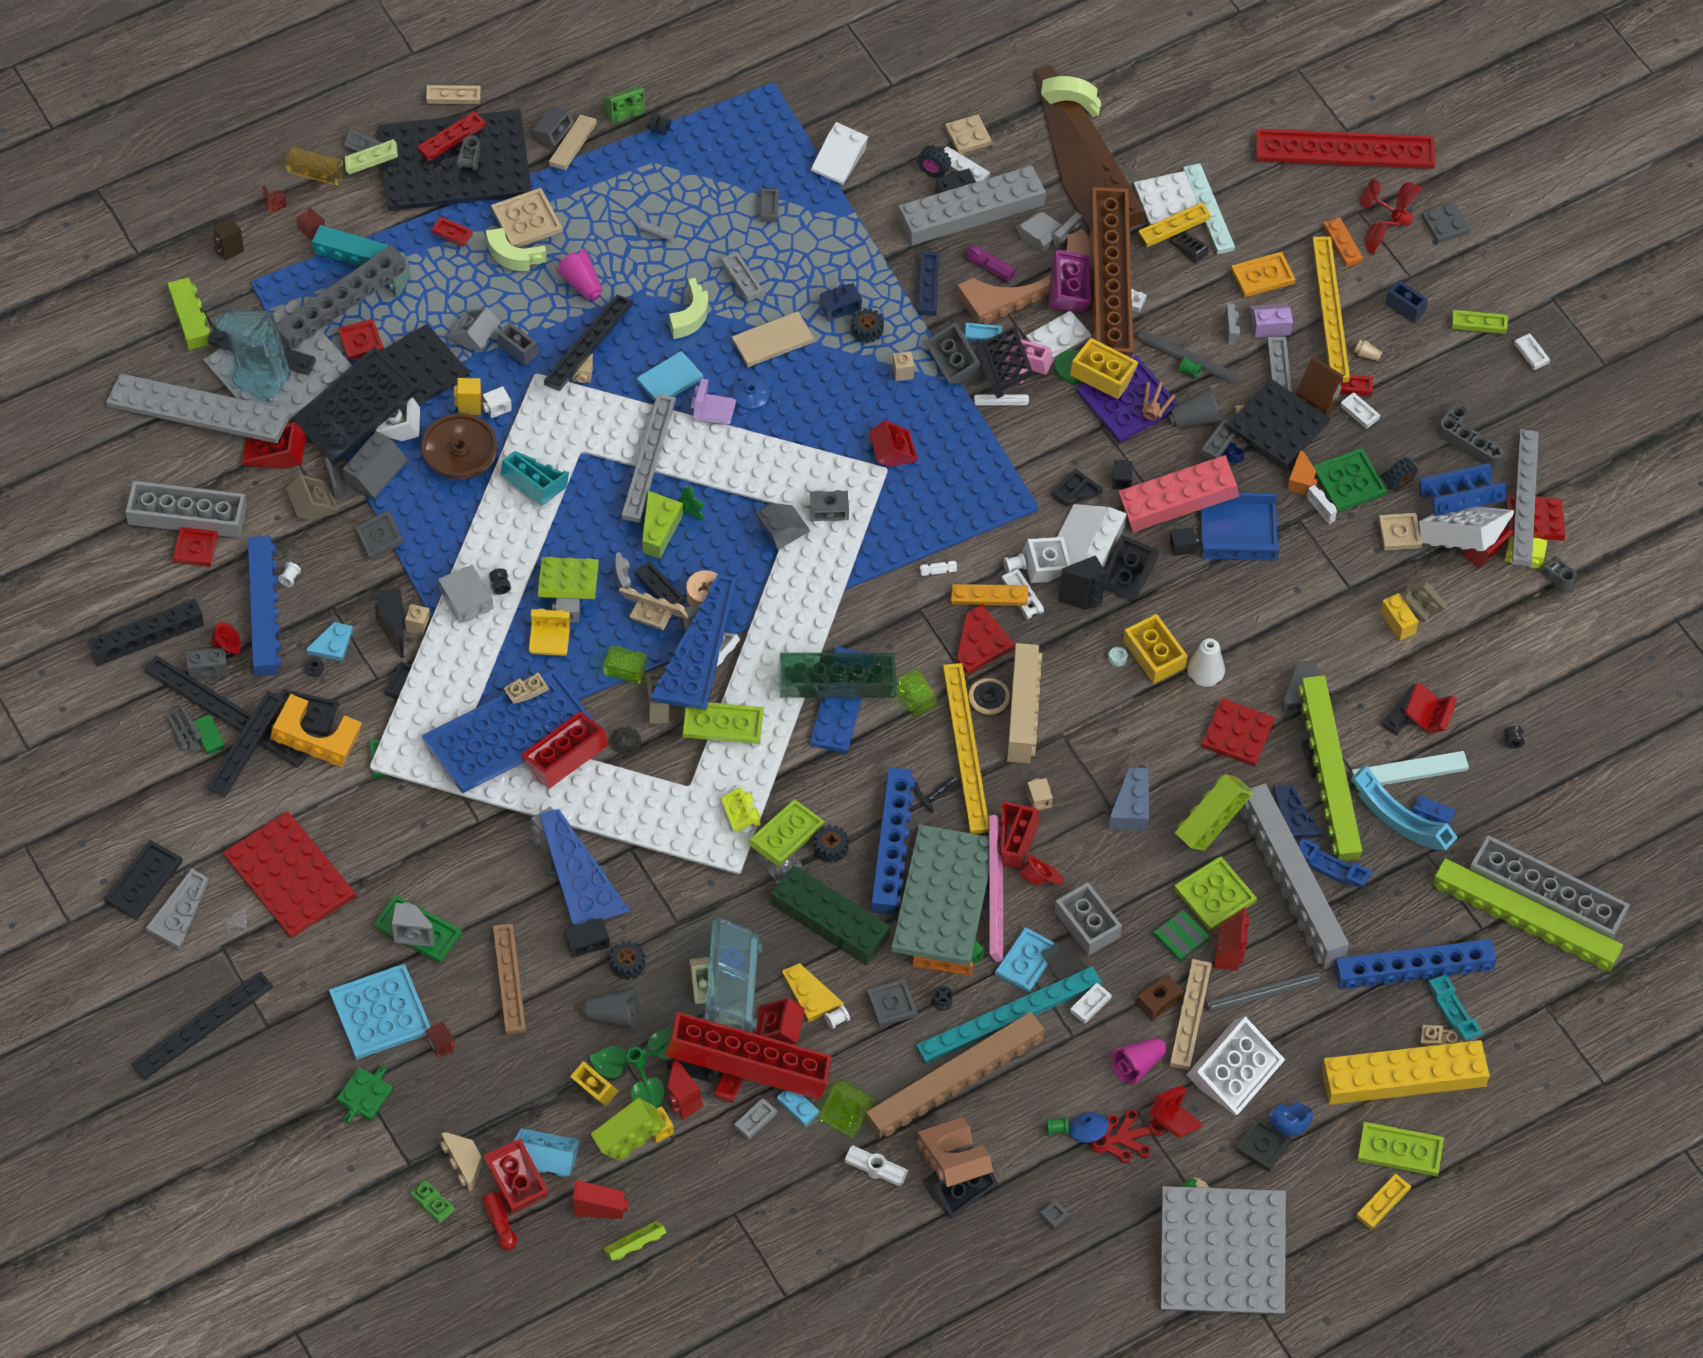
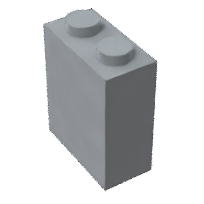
M473 564L438 579L439 590L459 623L470 621L475 616L488 613L494 608L493 598Z

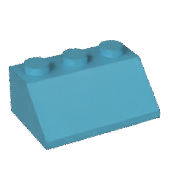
M520 1129L514 1141L522 1140L538 1172L545 1173L549 1171L554 1172L557 1176H570L574 1169L580 1145L579 1139Z

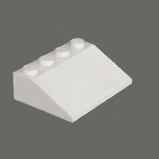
M1073 504L1057 536L1064 537L1071 565L1096 555L1103 568H1105L1125 528L1127 514L1111 507Z
M1473 507L1437 516L1432 514L1419 521L1422 543L1430 544V546L1445 545L1446 548H1474L1476 551H1484L1496 542L1514 512L1507 509Z
M1241 1017L1233 1020L1186 1075L1201 1091L1237 1116L1285 1059L1246 1017Z

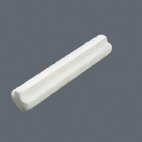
M976 394L974 396L975 405H1028L1029 396L1027 394H1004V396L997 399L995 394Z

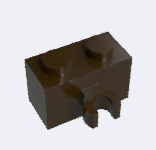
M232 217L223 222L218 220L213 223L214 235L212 238L215 242L214 250L218 256H222L227 261L244 252L241 229Z

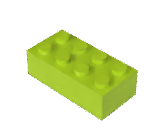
M1228 774L1220 776L1216 780L1214 788L1204 794L1202 802L1191 809L1190 816L1179 823L1175 834L1190 848L1205 851L1254 794L1238 777Z

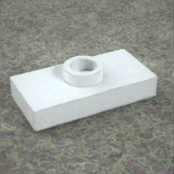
M1530 333L1514 341V345L1533 370L1549 364V357Z

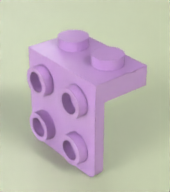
M701 379L700 385L695 388V397L692 398L691 408H694L693 419L730 424L736 400L709 395V380Z

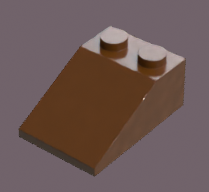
M1313 356L1297 389L1296 396L1329 417L1338 406L1344 375Z

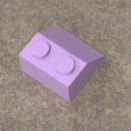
M1286 303L1249 306L1255 338L1291 335L1293 319L1291 309Z

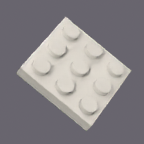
M1185 171L1141 180L1133 184L1138 200L1144 208V215L1149 226L1198 204Z

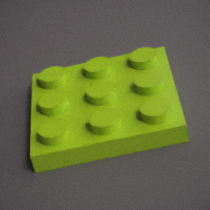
M542 557L538 597L595 599L599 559Z
M1221 856L1174 885V890L1209 931L1217 928L1220 923L1241 909L1248 908L1257 902V897Z

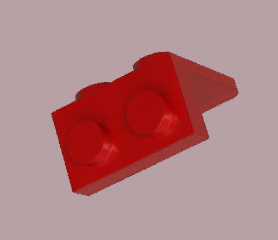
M1416 683L1406 705L1405 714L1428 734L1445 731L1451 714L1454 712L1457 699L1453 695L1439 699L1423 684Z
M1182 1085L1174 1089L1171 1088L1162 1094L1159 1093L1154 1098V1105L1149 1113L1158 1123L1162 1124L1177 1137H1183L1200 1129L1202 1126L1198 1119L1180 1106L1187 1092V1089Z

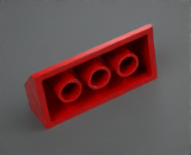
M580 711L523 752L521 758L536 779L550 789L609 746L605 730Z

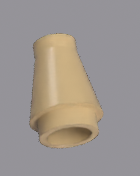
M1360 339L1354 353L1358 354L1357 356L1378 362L1382 351L1378 350L1368 341Z

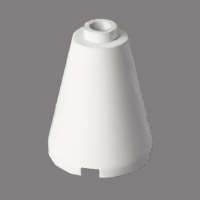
M1214 639L1203 640L1187 665L1189 678L1191 677L1194 683L1199 686H1214L1223 679L1225 674V665L1220 646Z

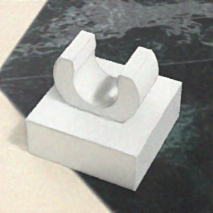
M1131 289L1132 310L1140 312L1147 295Z

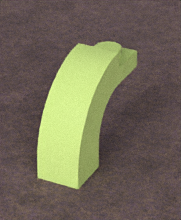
M1057 76L1043 80L1041 94L1050 104L1065 100L1074 101L1081 104L1092 117L1099 115L1101 101L1097 97L1098 89L1091 83L1069 76Z
M504 228L486 230L488 250L493 259L503 267L515 271H530L531 264L547 262L545 246L525 249L517 248L507 241Z
M696 278L688 279V291L692 304L686 310L669 314V326L673 339L694 333L703 325L707 318L708 293L707 291L702 292V287L700 284H697Z

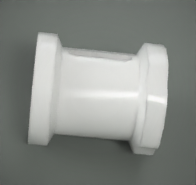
M1019 553L1018 556L1009 559L1007 557L1003 558L1004 568L1007 573L1016 569H1027L1023 553Z
M287 562L285 570L278 576V581L286 587H292L295 577L301 572V568L295 563Z
M843 1005L838 1006V1009L831 1013L827 1012L824 1014L825 1021L832 1030L843 1021L848 1022L850 1020V1016Z

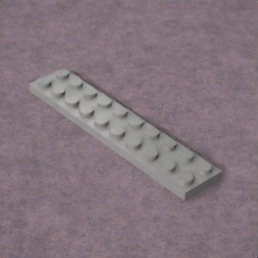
M125 374L119 375L106 401L107 407L272 443H278L291 416V412L288 409Z

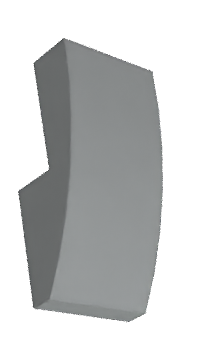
M620 552L616 553L617 584L619 589L620 587L628 589L631 586V581L628 577L630 565Z

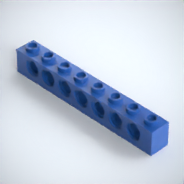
M889 767L871 912L895 915L896 907L900 908L901 896H897L898 890L902 891L903 879H899L900 873L904 874L905 862H902V856H906L907 851L904 839L908 840L909 828H906V822L910 823L911 811H908V805L912 806L913 794H910V789H914L915 777H912L911 769Z
M1487 939L1337 958L1334 969L1339 989H1353L1357 986L1365 985L1366 987H1371L1380 983L1410 982L1414 979H1431L1435 976L1447 975L1449 977L1459 973L1488 972L1494 969L1497 959L1492 940ZM1412 964H1417L1420 967H1414Z

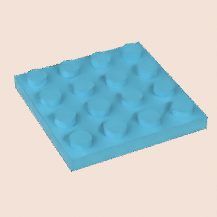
M405 964L329 990L356 1060L432 1034L431 1026Z

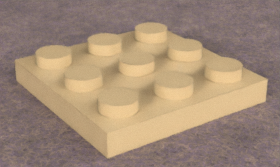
M542 188L491 205V210L501 228H504L507 241L514 247L518 248L562 232V226Z

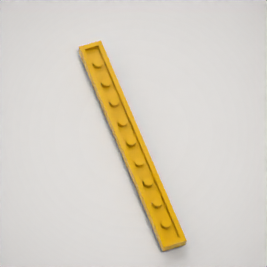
M1313 237L1312 244L1328 365L1344 375L1342 382H1349L1350 375L1331 237Z
M962 663L943 665L969 831L971 834L989 833V821Z

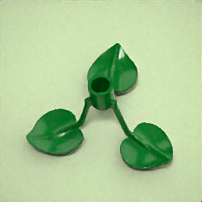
M671 1027L660 1030L650 1037L648 1048L653 1052L632 1047L626 1055L620 1047L611 1046L591 1054V1062L596 1071L607 1079L620 1077L623 1073V1067H627L630 1062L633 1067L639 1069L643 1081L637 1082L631 1090L632 1100L635 1101L637 1098H641L658 1108L664 1098L665 1090L663 1083L656 1077L647 1080L642 1066L646 1062L645 1055H658L661 1060L673 1059L665 1056Z

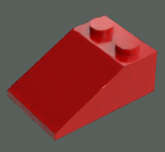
M294 422L286 424L278 443L246 437L242 464L244 466L284 469L299 466L302 464L306 434Z
M521 1139L484 1156L499 1195L510 1216L547 1198L549 1191Z

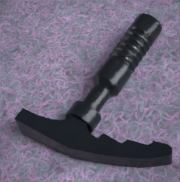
M951 776L937 787L935 792L927 796H923L918 783L915 782V792L921 803L932 814L934 807L930 802L937 795H941L954 785L957 780L954 776Z

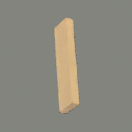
M580 114L549 160V165L566 170L596 126L597 120Z

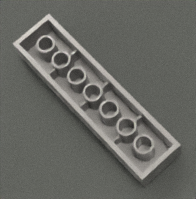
M1028 166L899 205L898 220L911 246L1044 206L1046 191L1033 166Z
M1489 835L1486 837L1470 866L1471 871L1611 939H1614L1630 907V904Z

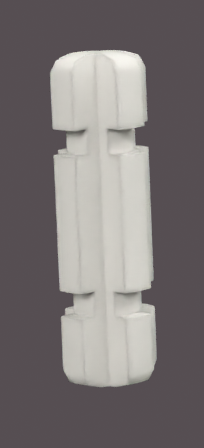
M956 561L932 563L930 566L928 564L920 565V574L922 576L929 575V573L933 575L947 573L946 571H957Z

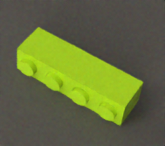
M189 277L169 282V294L188 351L208 346L207 340L211 331L209 326H205L207 320L205 313L200 311L202 309L200 298L195 297L197 294L195 284H191Z

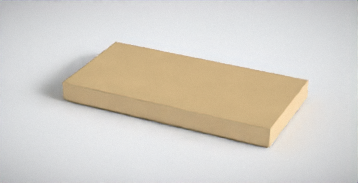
M795 312L732 336V341L746 366L750 367L814 342V337L800 313Z

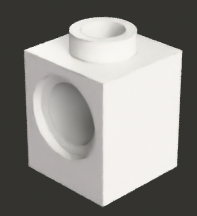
M504 387L483 394L481 405L485 413L488 412L491 419L511 411V399Z

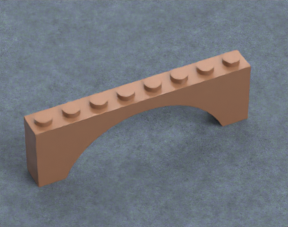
M1081 229L1067 236L1066 251L1089 255L1091 277L1090 238ZM1051 274L1038 282L1020 287H998L972 278L958 284L957 296L977 324H989L997 318L1005 317L1015 310H1020L1028 304L1036 303L1040 299L1049 296Z

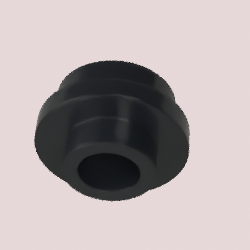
M312 658L306 662L305 670L312 677L320 676L324 671V663L318 658Z

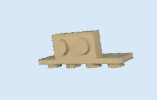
M620 587L619 592L625 599L636 602L629 616L633 621L664 630L671 615L687 619L689 616L684 610L685 608L678 603L673 605L663 598L655 599L647 593L640 594L632 588L625 589Z

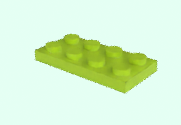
M708 702L707 710L686 707L683 738L760 744L764 707Z
M794 799L749 840L748 844L779 867L820 830L825 821Z
M1364 1122L1357 1161L1438 1177L1444 1137Z

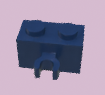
M850 283L821 293L819 305L827 320L830 321L862 310V298L854 283Z

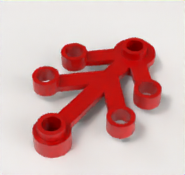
M1128 1110L1119 1131L1113 1136H1109L1112 1129L1118 1126L1119 1118L1116 1115H1109L1107 1117L1109 1124L1107 1133L1101 1139L1090 1142V1147L1096 1153L1107 1151L1119 1157L1121 1163L1127 1164L1131 1161V1152L1121 1150L1113 1144L1120 1143L1138 1152L1141 1158L1146 1159L1150 1156L1151 1148L1148 1145L1139 1144L1131 1139L1150 1134L1161 1136L1164 1134L1166 1127L1158 1123L1156 1119H1153L1150 1122V1126L1128 1131L1138 1118V1113L1135 1110ZM1132 1114L1135 1116V1118L1131 1119L1128 1117V1115ZM1109 1120H1115L1116 1123L1112 1124ZM1159 1127L1161 1130L1156 1131L1154 1128ZM1101 1142L1103 1146H1098L1096 1143ZM1141 1150H1147L1148 1153L1143 1154ZM1122 1155H1127L1129 1158L1124 1159Z

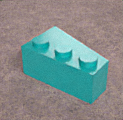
M517 451L512 452L502 460L500 475L540 506L546 504L567 487L569 472L565 470L563 472L553 469V466L550 464L543 465L536 462L537 459Z

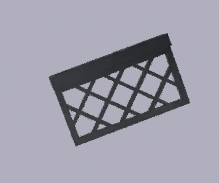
M1015 326L984 342L980 338L973 341L989 386L997 399L1004 396L1003 390L1034 375ZM1014 334L1011 340H1006L1008 336ZM998 343L994 349L989 348V346ZM1003 344L1008 345L1005 350H1000ZM1013 346H1018L1015 352L1011 351ZM997 354H1001L999 360L994 359ZM1007 355L1012 356L1010 361H1004ZM1017 357H1022L1020 363L1015 362ZM1001 365L1006 366L1003 371H998ZM1011 367H1017L1013 373L1009 372ZM1022 368L1028 369V371L1019 374ZM1005 377H1010L1008 381L1002 384Z

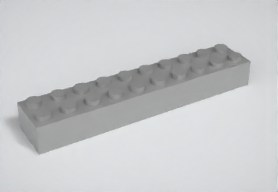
M1266 783L1250 788L1254 794L1239 810L1240 815L1248 823L1249 833L1254 835L1258 850L1264 854L1265 864L1271 868L1275 883H1278L1281 887V895L1284 899H1287L1291 914L1297 918L1298 928L1301 932H1304L1308 947L1313 949L1316 963L1320 964L1323 970L1333 967L1337 958L1346 957L1349 942Z

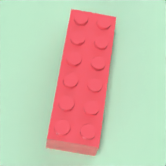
M1226 455L1119 491L1121 503L1127 514L1132 532L1239 497L1237 484Z

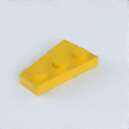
M800 963L782 970V976L795 1000L805 1008L804 1016L808 1022L824 1016L827 1012L831 1013L837 1010L840 1005L844 1006V1003Z

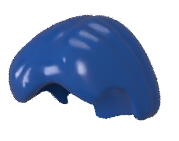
M1296 1101L1290 1107H1285V1104H1281L1276 1109H1272L1269 1119L1274 1128L1281 1134L1295 1137L1307 1129L1313 1120L1314 1114L1311 1108Z

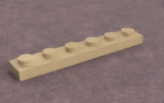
M1192 959L1170 1062L1171 1067L1190 1070L1212 966L1210 962Z

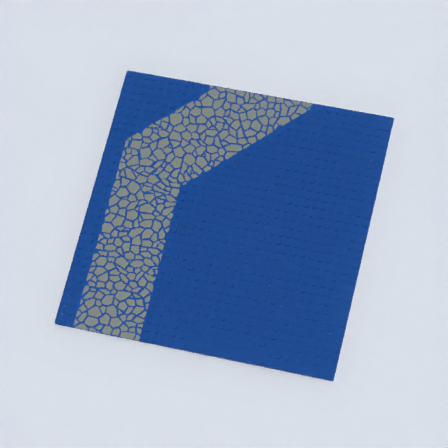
M769 83L672 120L670 129L665 136L660 135L656 130H646L575 157L566 170L551 166L530 174L532 191L542 188L562 226L561 233L518 247L525 249L545 246L547 262L531 264L530 271H515L505 268L493 259L488 250L486 230L501 228L491 210V205L510 198L451 204L365 237L388 246L392 245L399 253L404 252L410 265L411 277L400 296L396 297L394 291H390L387 283L375 290L372 295L365 297L359 304L348 309L343 315L332 320L329 325L320 329L341 354L348 360L338 334V328L373 319L385 349L425 324H428L470 372V377L468 378L481 379L482 402L483 394L500 387H504L511 399V411L491 419L488 412L485 413L482 408L481 415H474L491 426L497 439L495 460L480 475L463 480L445 478L431 470L423 457L422 440L428 427L444 416L459 413L458 407H455L453 386L419 406V437L405 441L390 438L406 456L408 462L375 499L364 494L376 516L387 510L392 513L404 539L403 544L393 549L424 606L429 608L431 619L442 595L439 590L438 579L451 574L533 376L535 374L548 376L616 295L633 300V306L592 353L593 371L591 383L575 382L573 378L568 382L654 405L655 401L637 382V377L682 351L703 374V379L709 380V395L733 398L734 386L746 378L759 379L768 386L770 396L764 406L749 410L736 404L731 423L726 425L887 468L884 484L845 590L1038 511V504L963 384H950L925 343L926 340L933 337L920 315H918L917 310L837 182L811 171L819 153L775 83ZM761 188L779 189L778 222L760 221ZM440 217L473 231V235L464 247L432 234V228ZM643 220L674 232L675 236L672 241L638 229V225ZM580 249H586L602 287L601 297L595 301L587 300L556 271V268H560L558 264L561 260L573 252L575 254L581 253ZM738 252L764 290V295L747 302L722 265L721 258ZM317 255L254 279L251 283L267 315L270 316L293 300L300 307L304 306L360 266L337 261L327 256ZM696 278L697 284H700L702 287V292L707 291L708 293L707 318L703 325L694 333L673 339L669 326V314L686 310L692 304L688 291V279ZM854 283L862 298L861 311H863V308L867 310L872 308V311L877 310L878 314L881 313L884 319L883 335L880 336L879 340L875 339V342L869 341V343H865L864 340L860 342L859 338L856 340L855 335H852L851 319L854 313L828 321L819 305L820 294L827 290H833L836 287L839 288L844 284ZM488 307L501 322L497 327L496 333L488 338L487 344L482 349L469 350L446 337L468 310ZM799 312L814 337V342L747 367L732 341V336ZM509 322L537 342L538 355L526 366L498 346L497 333ZM911 351L914 362V379L895 381L892 368L893 354ZM360 358L350 360L349 363L354 365ZM700 381L674 396L676 397L674 411L694 416V408H691L692 398L695 397V388L700 385ZM884 420L908 429L918 461L892 467L877 462L869 431ZM376 430L344 457L347 463L372 437ZM586 453L580 454L478 706L480 707L506 694L504 687L514 681L521 679L523 682L538 672L542 676L555 670L577 700H581L670 663L677 646L684 636L680 617L671 615L664 630L631 620L629 616L636 602L625 599L619 592L616 579V553L618 552L629 562L628 577L631 581L630 588L640 594L647 593L657 599L635 576V571L650 561L685 597V603L682 604L683 607L690 606L687 601V581L694 573L705 570L712 571L721 576L736 578L725 632L738 635L748 631L779 552V549L776 548L761 527L756 515L757 511L766 507L769 503L655 473L650 488L651 492L678 501L682 496V489L686 486H692L694 498L705 503L701 510L705 517L703 520H697L690 514L683 512V517L663 555L658 559L643 553V532L647 501L640 523L622 519V512L636 467ZM542 557L599 559L596 598L580 599L579 622H570L567 655L531 654L529 652L531 609L552 610L553 603H556L557 598L538 597Z

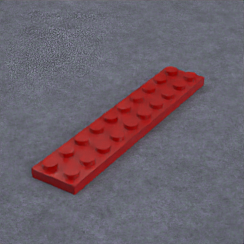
M1256 129V161L1434 169V136Z

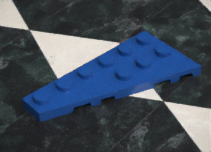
M559 808L539 814L572 925L583 924L590 919H606L629 912L628 906L621 899L619 893L614 889L607 876L588 852Z

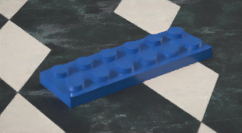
M841 647L835 648L810 741L811 747L848 754L873 654Z

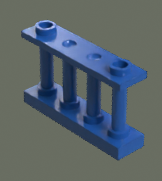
M1489 463L1419 478V495L1422 498L1433 497L1435 516L1506 500L1505 483L1493 484L1492 466ZM1483 484H1485V487H1481V488H1476V487H1475V486H1478V485H1483ZM1465 488L1468 489L1467 491H1463V492H1458V491H1457V490L1465 489ZM1450 492L1449 495H1445V496H1441V495H1440V494H1442V493Z

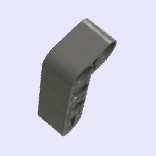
M1461 404L1452 406L1440 422L1439 437L1480 463H1489L1492 469L1498 468L1502 462L1503 448L1465 425L1467 416L1465 406Z

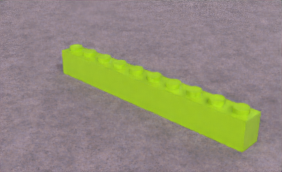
M1323 675L1302 678L1301 685H1298V693L1304 702L1302 703V712L1307 717L1305 721L1307 732L1310 731L1309 746L1310 749L1314 750L1313 764L1314 767L1317 766V783L1321 784L1322 788L1320 790V798L1326 807L1324 808V817L1329 822L1327 827L1328 836L1332 837L1333 841L1331 851L1333 855H1336V858L1342 861L1360 859L1362 846L1326 677Z
M1446 858L1435 875L1432 886H1435L1439 891L1447 892L1456 899L1471 904L1476 909H1482L1491 916L1506 921L1511 926H1517L1525 930L1526 933L1543 939L1548 944H1554L1563 951L1578 956L1583 961L1595 964L1602 970L1611 972L1621 954L1623 944Z

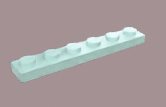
M1201 164L1183 167V171L1187 175L1198 204L1203 202L1211 214V219L1205 221L1204 224L1217 255L1234 251V243Z

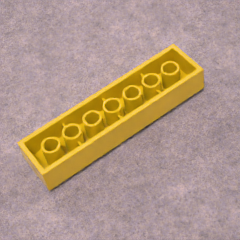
M1481 1040L1324 1058L1321 1069L1329 1105L1486 1087L1490 1077Z

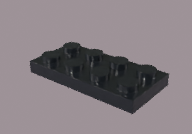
M149 840L105 896V903L138 920L182 864V857Z

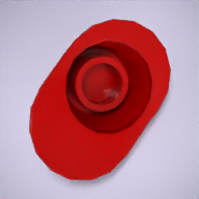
M225 622L217 623L210 639L212 646L215 649L224 648L226 654L229 652L233 654L240 653L241 640L235 628Z
M1027 854L1028 861L1020 871V876L1027 882L1036 886L1047 881L1058 885L1064 883L1063 877L1055 868L1032 854Z

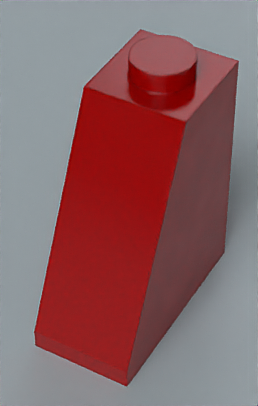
M575 1180L573 1196L574 1217L623 1219L624 1212H628V1199H625L624 1191Z

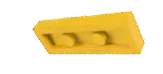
M1395 1173L1357 1213L1356 1218L1372 1230L1411 1189V1185Z

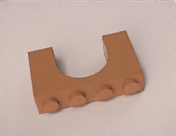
M963 1117L918 1131L919 1140H917V1146L919 1151H923L925 1160L930 1161L932 1170L937 1172L939 1180H943L947 1187L993 1172L990 1154L983 1145L960 1153H947L973 1143L970 1126Z

